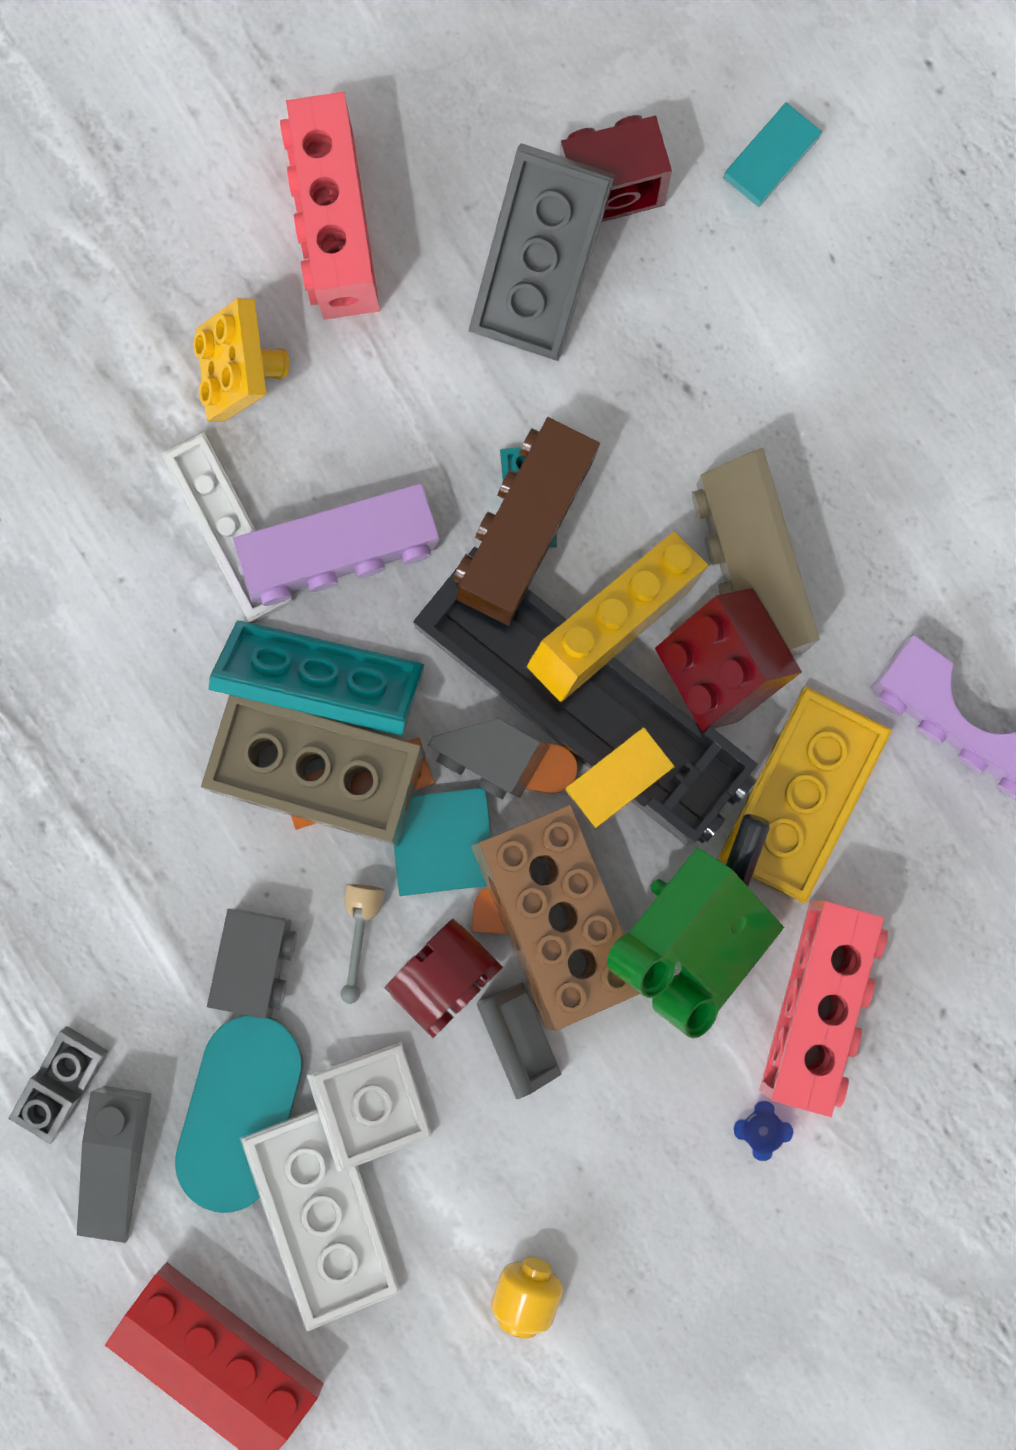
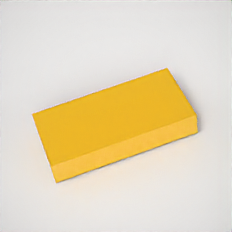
M643 727L567 786L565 791L596 829L675 766Z

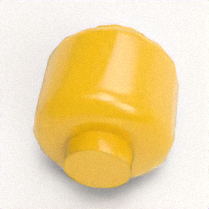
M526 1257L523 1262L517 1261L507 1264L500 1273L491 1301L492 1312L498 1320V1325L506 1333L525 1339L533 1338L536 1334L546 1332L554 1322L563 1295L562 1283L552 1273L550 1264L541 1259Z

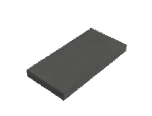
M520 143L515 154L468 329L469 332L559 361L616 174Z

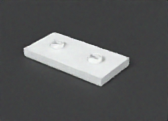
M317 1108L240 1138L304 1329L307 1332L401 1293L358 1166L344 1171H337Z

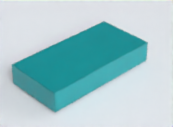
M785 102L729 166L723 178L756 206L760 207L819 140L822 131Z

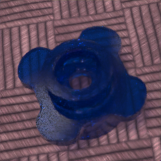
M769 1101L757 1102L754 1106V1112L746 1119L737 1120L733 1127L734 1135L748 1143L752 1148L753 1157L759 1161L769 1160L772 1157V1153L783 1142H789L793 1137L791 1124L782 1122L774 1113V1105ZM766 1126L768 1128V1133L766 1135H760V1127Z

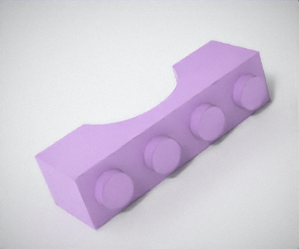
M915 635L911 636L902 643L871 686L872 689L880 694L877 700L891 712L899 716L905 712L920 723L917 729L933 742L940 745L944 741L960 751L957 758L964 765L978 773L986 770L1000 780L997 787L1003 793L1016 800V731L1009 734L989 733L968 722L959 712L952 696L951 677L954 663Z

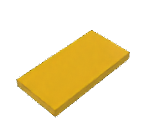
M804 686L717 860L726 864L743 816L746 814L760 816L769 821L770 830L752 878L802 904H807L892 729Z

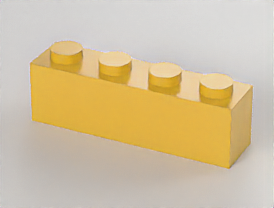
M673 531L545 637L532 656L527 668L562 702L692 590L709 565Z

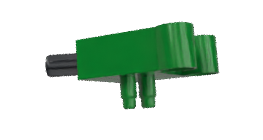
M746 814L743 816L726 865L697 847L669 883L661 879L655 880L651 885V891L657 895V898L629 933L621 936L613 944L607 957V966L612 973L641 995L653 998L652 1007L654 1011L692 1039L699 1038L712 1027L716 1021L718 1011L785 928L748 888L770 830L769 821L757 815ZM675 967L680 971L678 975H674Z

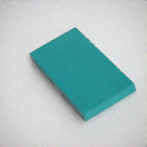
M237 620L210 674L208 690L403 735L423 676L424 664Z

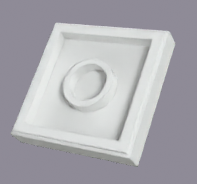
M402 1042L383 1047L307 1075L337 1171L350 1169L433 1137Z

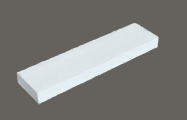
M202 432L162 453L173 478L248 622L255 623L293 603L292 598L269 606H264L262 600L251 603L234 549L233 537L254 532L256 529L206 434Z

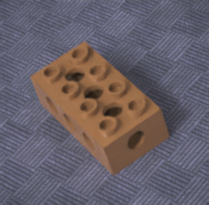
M571 805L471 845L546 1029L557 1031L640 994L612 973L607 966V957L611 947L624 933ZM535 858L544 861L548 867V878L542 885L535 883L529 873L530 864ZM555 904L561 905L567 913V923L560 931L555 930L549 922V912ZM576 950H579L586 959L585 970L578 977L573 976L568 968L569 957Z

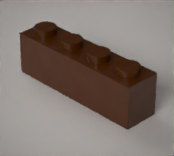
M548 416L540 431L531 428L519 452V455L525 457L520 470L517 473L510 469L498 491L497 496L504 499L496 515L488 511L478 528L475 538L482 541L474 557L465 554L455 572L453 581L459 583L456 600L508 626L510 625L596 458L600 442Z

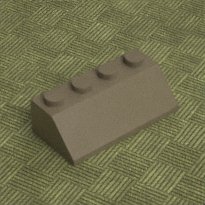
M761 448L701 474L696 485L698 490L692 491V500L698 519L706 518L711 536L705 537V544L712 565L719 564L724 582L718 585L719 593L725 594L753 588L792 656L805 653L820 639L765 452Z

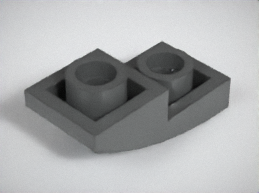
M68 1026L63 1028L57 1035L40 1069L28 1081L8 1119L51 1144L77 1106L108 1050Z

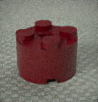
M452 918L388 982L385 989L434 1038L454 1018L447 1010L450 1008L455 1014L460 1012L481 991L474 982L476 981L483 988L503 966L462 925Z

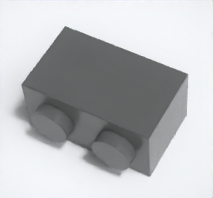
M236 908L227 909L207 1003L208 1008L262 1019L271 1017L273 1008L281 1009L287 986V980L279 979L283 960L291 961L297 938V932L290 931L292 920Z

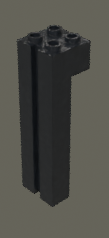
M474 546L468 555L474 557L478 548ZM456 568L413 621L415 629L557 743L568 749L590 769L644 727L675 767L631 802L684 845L694 844L697 840L702 844L705 841L708 842L726 820L719 814L723 806L727 802L732 806L736 802L739 803L757 781L750 774L758 763L713 727L709 726L702 732L695 721L616 658H612L565 700L560 702L527 668V665L541 641L567 619L528 589L508 626L456 600L459 583L453 581Z

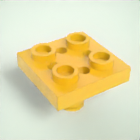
M236 298L196 328L193 348L195 356L200 362L202 380L199 385V398L202 405L205 406L207 422H225L266 396L264 378L282 380L287 376L289 372V356L287 351L283 348L265 349L260 346L255 299Z

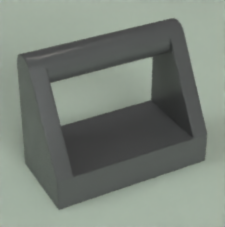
M523 982L477 1002V1008L516 1099L530 1095L562 1075Z

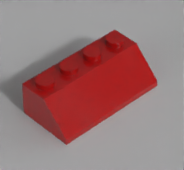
M168 1262L153 1276L105 1344L112 1352L239 1450H279L314 1405L324 1385L317 1377Z

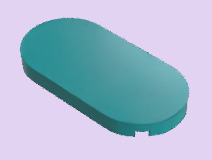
M247 1015L235 1018L222 1025L212 1035L205 1048L176 1151L175 1169L179 1184L185 1194L198 1206L209 1211L219 1213L239 1211L250 1206L260 1198L240 1138L290 1119L302 1075L303 1057L292 1033L283 1023L274 1018L262 1019Z

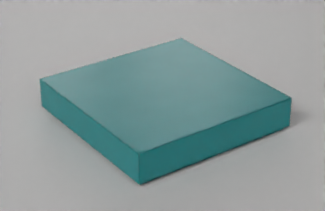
M476 788L413 796L399 845L394 846L399 896L487 886L471 848V845L491 838L487 795L484 789Z

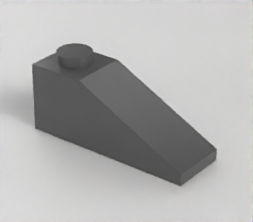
M102 1086L90 1092L82 1140L77 1236L122 1243L127 1242L152 1093Z

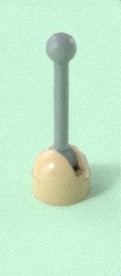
M346 884L345 909L356 920L347 985L341 989L340 993L342 1000L349 1004L355 1003L360 997V990L356 985L365 922L375 918L380 912L385 892L383 888L361 884Z

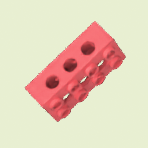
M345 92L286 100L289 119L280 120L284 148L287 150L290 164L287 167V175L291 196L294 197L297 211L294 214V222L298 243H301L304 261H301V270L311 306L319 305L324 320L379 312L380 307L355 141Z
M828 901L809 902L759 1089L770 1100L831 1118L834 1107H842L849 1084V1079L843 1077L848 1057L854 1058L856 1056L862 1036V1029L856 1027L860 1008H868L874 992L875 979L869 978L873 959H880L887 943L888 930L882 929L884 917ZM840 946L844 951L845 961L842 967L835 971L831 964V956L834 950ZM829 995L832 1000L831 1012L825 1018L820 1019L818 1005L825 996ZM818 1045L820 1050L818 1060L813 1065L806 1067L804 1060L806 1052L812 1046Z

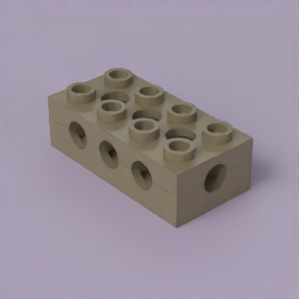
M229 695L201 787L218 795L398 846L426 752L421 746L300 711ZM276 745L278 749L276 761L268 767L261 768L258 762L260 752L267 746ZM314 759H324V774L316 781H306L305 768L307 764ZM361 772L372 773L373 785L371 789L363 795H353L351 791L353 778Z

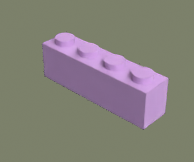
M422 483L233 537L234 549L251 603L262 600L264 606L284 602L291 598V591L308 586L311 592L331 588L338 584L337 578L356 573L357 578L373 576L385 570L384 564L402 559L404 564L423 561L431 556L430 550L436 549L439 541Z

